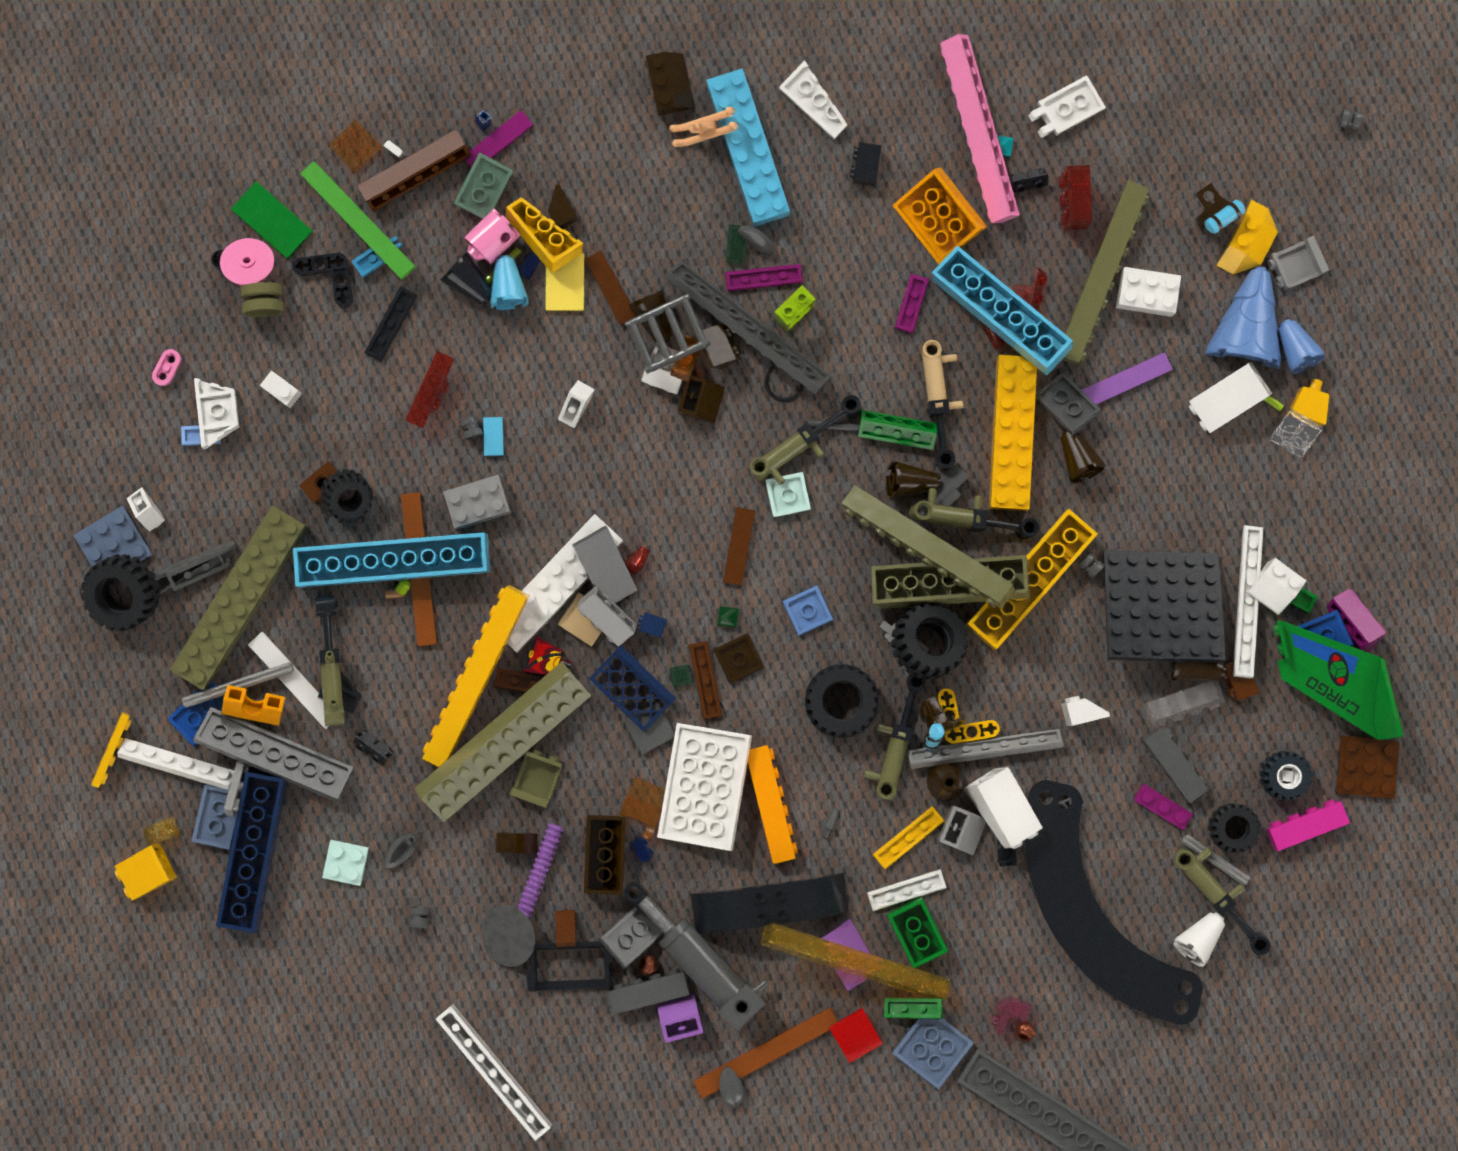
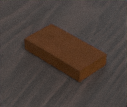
M575 909L555 911L556 947L576 946Z

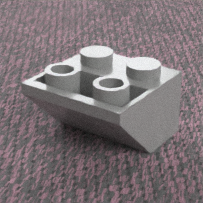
M951 805L937 841L974 855L986 821L981 816Z

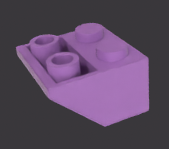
M694 992L687 996L656 1003L665 1043L703 1033V1026Z

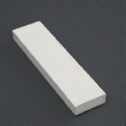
M941 869L867 892L872 910L876 911L947 887Z

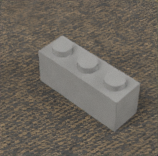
M597 586L580 599L578 604L579 612L584 617H588L594 627L601 630L611 643H615L619 647L635 633L637 624Z

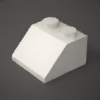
M658 343L651 354L653 363L664 358ZM668 347V350L671 355L676 352H679ZM688 355L648 374L644 371L642 382L667 392L678 394L692 356Z
M1274 558L1266 563L1247 593L1279 615L1296 597L1306 580L1277 558Z
M1079 696L1066 698V702L1061 703L1067 726L1110 717L1109 712L1086 698L1080 699Z

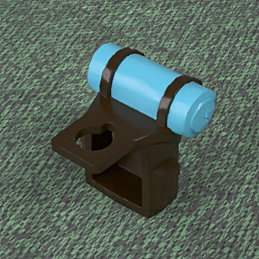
M1212 184L1207 185L1196 193L1197 198L1204 206V212L1196 217V223L1199 227H1206L1210 233L1216 234L1222 231L1225 226L1235 219H1239L1246 212L1245 206L1241 201H1227L1220 196ZM1210 191L1213 193V204L1204 199V192Z
M936 696L926 699L919 709L921 720L926 723L928 729L923 741L925 749L931 751L938 748L944 737V732L964 724L966 717L963 716L948 722Z

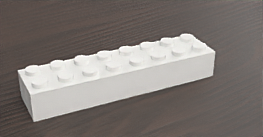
M596 514L586 522L522 590V592L530 595L507 642L515 652L519 653L589 579L572 544L603 526H607ZM608 527L618 548L623 543V540Z

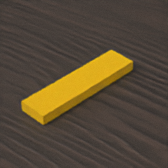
M931 806L872 855L884 869L888 868L944 822L943 818Z

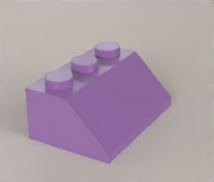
M850 919L817 938L847 991L859 985L880 969Z

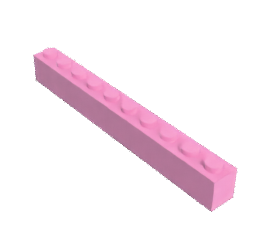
M958 34L940 43L941 53L947 65L946 71L950 76L951 88L956 97L957 109L962 118V127L966 132L967 144L972 153V162L977 171V180L981 185L982 197L988 210V218L991 220V223H1003L1020 216L969 35Z

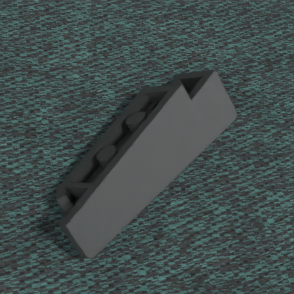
M955 464L941 478L940 488H937L936 505L950 506L961 496L956 489L969 475ZM919 507L918 513L924 516V510ZM915 522L924 529L931 524L928 522Z
M232 540L153 571L155 573L154 579L155 581L158 580L160 585L157 587V590H160V594L171 587L173 591H176L228 568L231 555L236 548L234 541Z

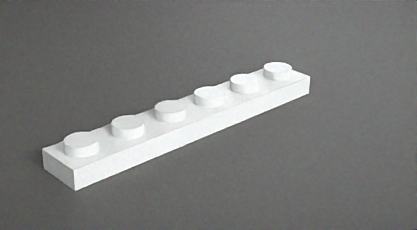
M125 738L118 751L119 758L229 790L234 774L233 770Z

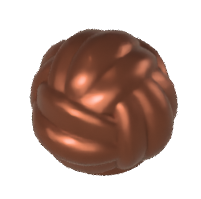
M652 955L641 957L638 962L639 972L644 976L654 974L658 970L657 959Z
M1023 1021L1015 1027V1035L1018 1039L1029 1042L1036 1036V1028L1031 1022Z

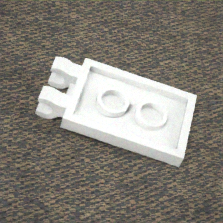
M1086 75L1040 100L1037 103L1039 108L1031 111L1028 117L1033 122L1042 116L1046 125L1040 128L1038 134L1043 138L1051 132H1054L1057 136L1103 111L1106 107Z

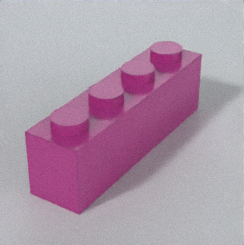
M1331 799L1323 802L1324 806L1320 808L1313 806L1305 809L1306 813L1299 815V813L1289 815L1287 817L1288 820L1281 822V820L1271 822L1270 827L1266 828L1273 849L1280 851L1349 824L1350 822L1342 802Z

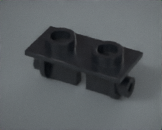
M1041 168L1028 171V177H1025L1024 172L1009 176L1013 193H1020L1033 188L1039 189L1048 185V173H1046L1045 169Z
M362 729L354 739L356 748L362 752L366 751L375 762H381L385 765L387 757L390 758L393 754L391 747L381 740L375 745L374 742L377 740V737L369 731Z
M997 838V845H1000V849H997V863H999V866H1017L1016 849L1004 848Z

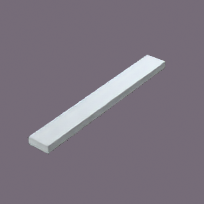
M1243 526L1233 676L1254 677L1259 601L1247 593V591L1261 572L1263 527Z

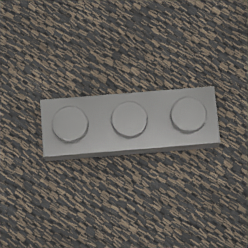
M238 760L224 806L226 816L234 817L235 811H238L239 796L242 793L245 772L250 771V765Z

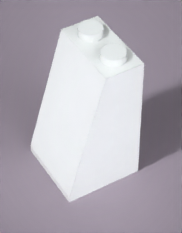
M1250 362L1190 400L1191 405H1189V408L1194 415L1198 414L1201 421L1199 423L1205 432L1208 430L1211 433L1270 396L1272 392L1254 364Z
M1009 767L993 769L963 788L1004 848L1016 849L1023 844V840L1037 836V831L1043 828Z

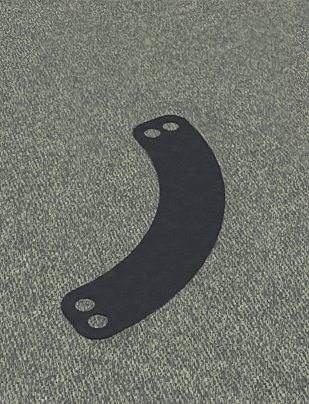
M1042 780L1035 783L1029 791L1028 803L1043 828L1037 831V836L1025 839L1027 865L1035 897L1054 937L1083 973L1111 996L1129 1007L1154 1018L1179 1025L1192 1022L1198 1014L1203 991L1200 978L1191 971L1171 966L1155 959L1136 947L1112 925L1092 894L1083 868L1079 844V823L1082 809L1080 792L1071 785ZM1044 790L1050 791L1053 795V800L1048 805H1044L1039 801V794ZM1061 795L1071 797L1072 804L1069 808L1062 809L1059 807L1058 798ZM1189 981L1191 983L1192 991L1190 994L1182 995L1178 991L1180 982ZM1184 1000L1187 1002L1188 1010L1186 1013H1176L1174 1010L1176 1001Z

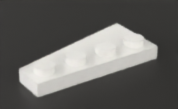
M804 60L779 87V90L835 140L847 127V123Z

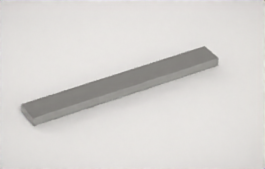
M1060 729L942 745L931 751L921 748L907 750L910 768L915 769L1062 748L1063 739Z

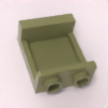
M531 749V752H525L523 763L510 795L547 808L563 764L560 763V758L551 755L549 758L541 756L543 752Z

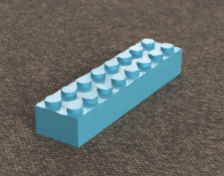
M743 68L707 79L706 86L715 113L724 111L726 107H733L735 109L734 115L718 120L720 128L727 126L730 122L738 124L737 130L724 134L723 137L753 227L789 216L790 210Z
M956 246L932 272V281L1046 376L1073 348V340L959 246Z

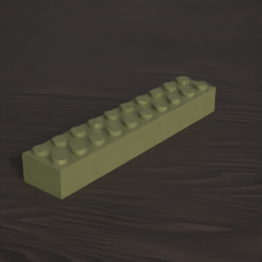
M271 506L170 671L201 690L209 689L210 684L216 678L291 557L293 548L297 547L309 528L308 526L277 507Z
M561 662L414 789L420 799L445 822L585 702L591 694L568 667Z

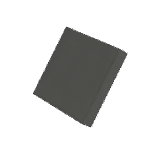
M658 702L652 705V710L661 709ZM652 712V718H653L658 712ZM638 713V721L643 726L650 721V713ZM664 713L645 732L630 718L624 721L642 755L675 736Z

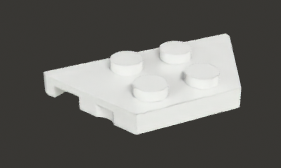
M195 378L201 447L204 450L239 428L236 392L232 388L220 387L218 384L212 382L210 384Z

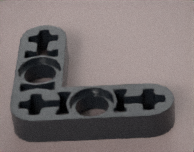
M331 253L300 257L293 261V271L299 276L331 272L335 303L341 308H347L352 304L353 297L349 265L344 254ZM338 257H340L341 260H344V262L341 263V266L338 267V265L334 263L331 264L332 268H329V262L327 258H330L331 262L337 261ZM311 260L313 270L310 271V267H304L303 271H300L296 266H299L300 262L304 265H310L308 261ZM324 260L325 267L317 269L315 267L316 261ZM339 276H345L347 279L346 283L342 286L336 283V279ZM348 288V291L344 290V295L349 297V300H346L345 304L339 301L342 298L341 291L337 292V289L343 290Z

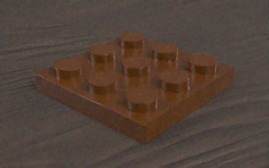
M1340 735L1335 793L1395 799L1400 741Z

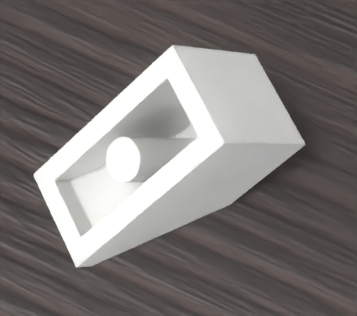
M273 371L267 375L260 385L289 408L293 406L302 394Z
M578 380L569 391L558 420L575 428L595 389Z
M142 487L127 498L135 517L149 532L159 527L165 521L160 510Z

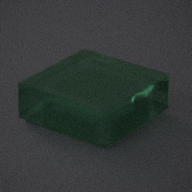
M688 664L669 668L673 687L692 683Z

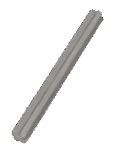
M288 662L182 698V703L184 707L188 708L225 695L227 685L247 688L292 673L294 668L292 663Z

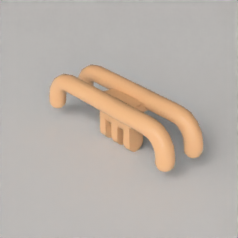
M726 107L724 111L683 124L671 125L669 127L671 132L690 130L691 133H699V135L686 139H676L672 142L673 146H689L737 130L738 124L736 122H730L727 126L718 129L716 126V121L734 115L735 109L733 107Z

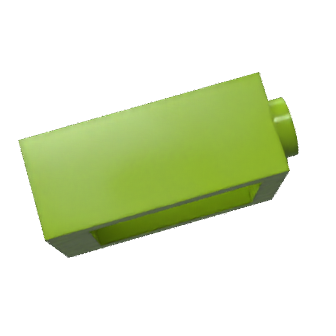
M802 285L774 311L773 320L787 333L814 307L816 299Z

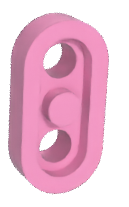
M169 349L161 355L152 373V379L156 384L167 386L172 382L182 362L181 355L177 351ZM170 357H175L173 363L169 362ZM165 373L166 379L161 380V374Z

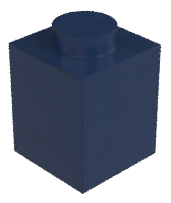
M645 612L644 616L640 615L637 626L640 627L639 631L661 638L667 619Z

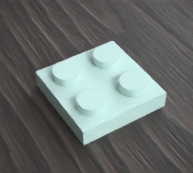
M803 472L782 476L785 482L781 485L774 478L765 480L773 518L811 510Z
M330 840L322 878L361 886L369 847Z

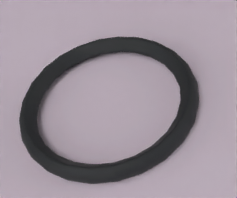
M773 365L765 375L764 384L767 393L773 399L781 402L796 399L803 391V384H800L796 394L788 398H780L772 393L768 380L771 372L777 368L776 365Z

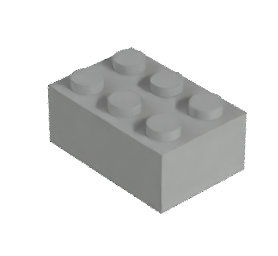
M499 475L443 491L453 526L456 530L511 513Z

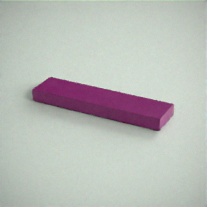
M520 110L469 151L471 156L464 159L465 162L472 168L479 152L493 159L529 130L533 123Z
M801 264L725 272L727 292L803 283Z

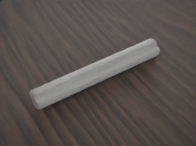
M1189 835L1184 836L1182 839V844L1198 855L1207 848ZM1213 851L1205 859L1240 884L1246 885L1249 881V876Z

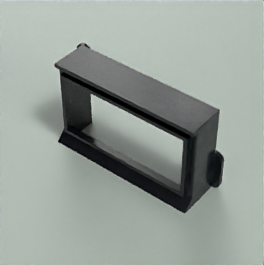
M600 941L576 942V946L556 947V943H536L530 956L531 970L527 972V989L529 992L591 988L609 989V963L612 961V955ZM604 948L605 979L537 981V950Z

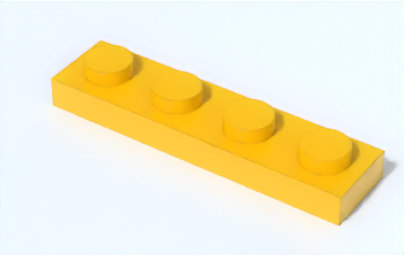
M122 712L92 780L91 785L99 788L100 784L104 785L107 780L108 774L105 772L108 766L112 767L116 758L113 755L116 748L120 749L124 740L121 735L124 730H128L132 721L127 713Z

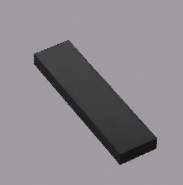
M400 286L367 346L365 354L380 362L383 361L418 296L417 294Z

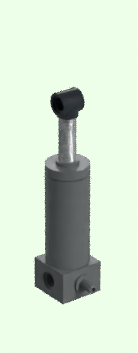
M631 882L626 886L624 893L627 900L631 901L635 906L638 905L661 931H664L662 935L664 938L658 943L661 948L718 1007V1012L738 1031L766 1004L761 992L769 985V982L763 979L754 987L747 980L744 981L685 918L679 923H673L655 902L650 899L642 884ZM631 887L639 888V896L632 897L629 894ZM739 1002H745L747 1007L739 1009L736 1005Z

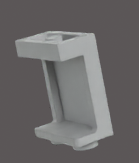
M1314 236L1282 251L1272 253L1268 257V266L1272 271H1275L1277 276L1275 278L1276 283L1283 291L1329 271Z

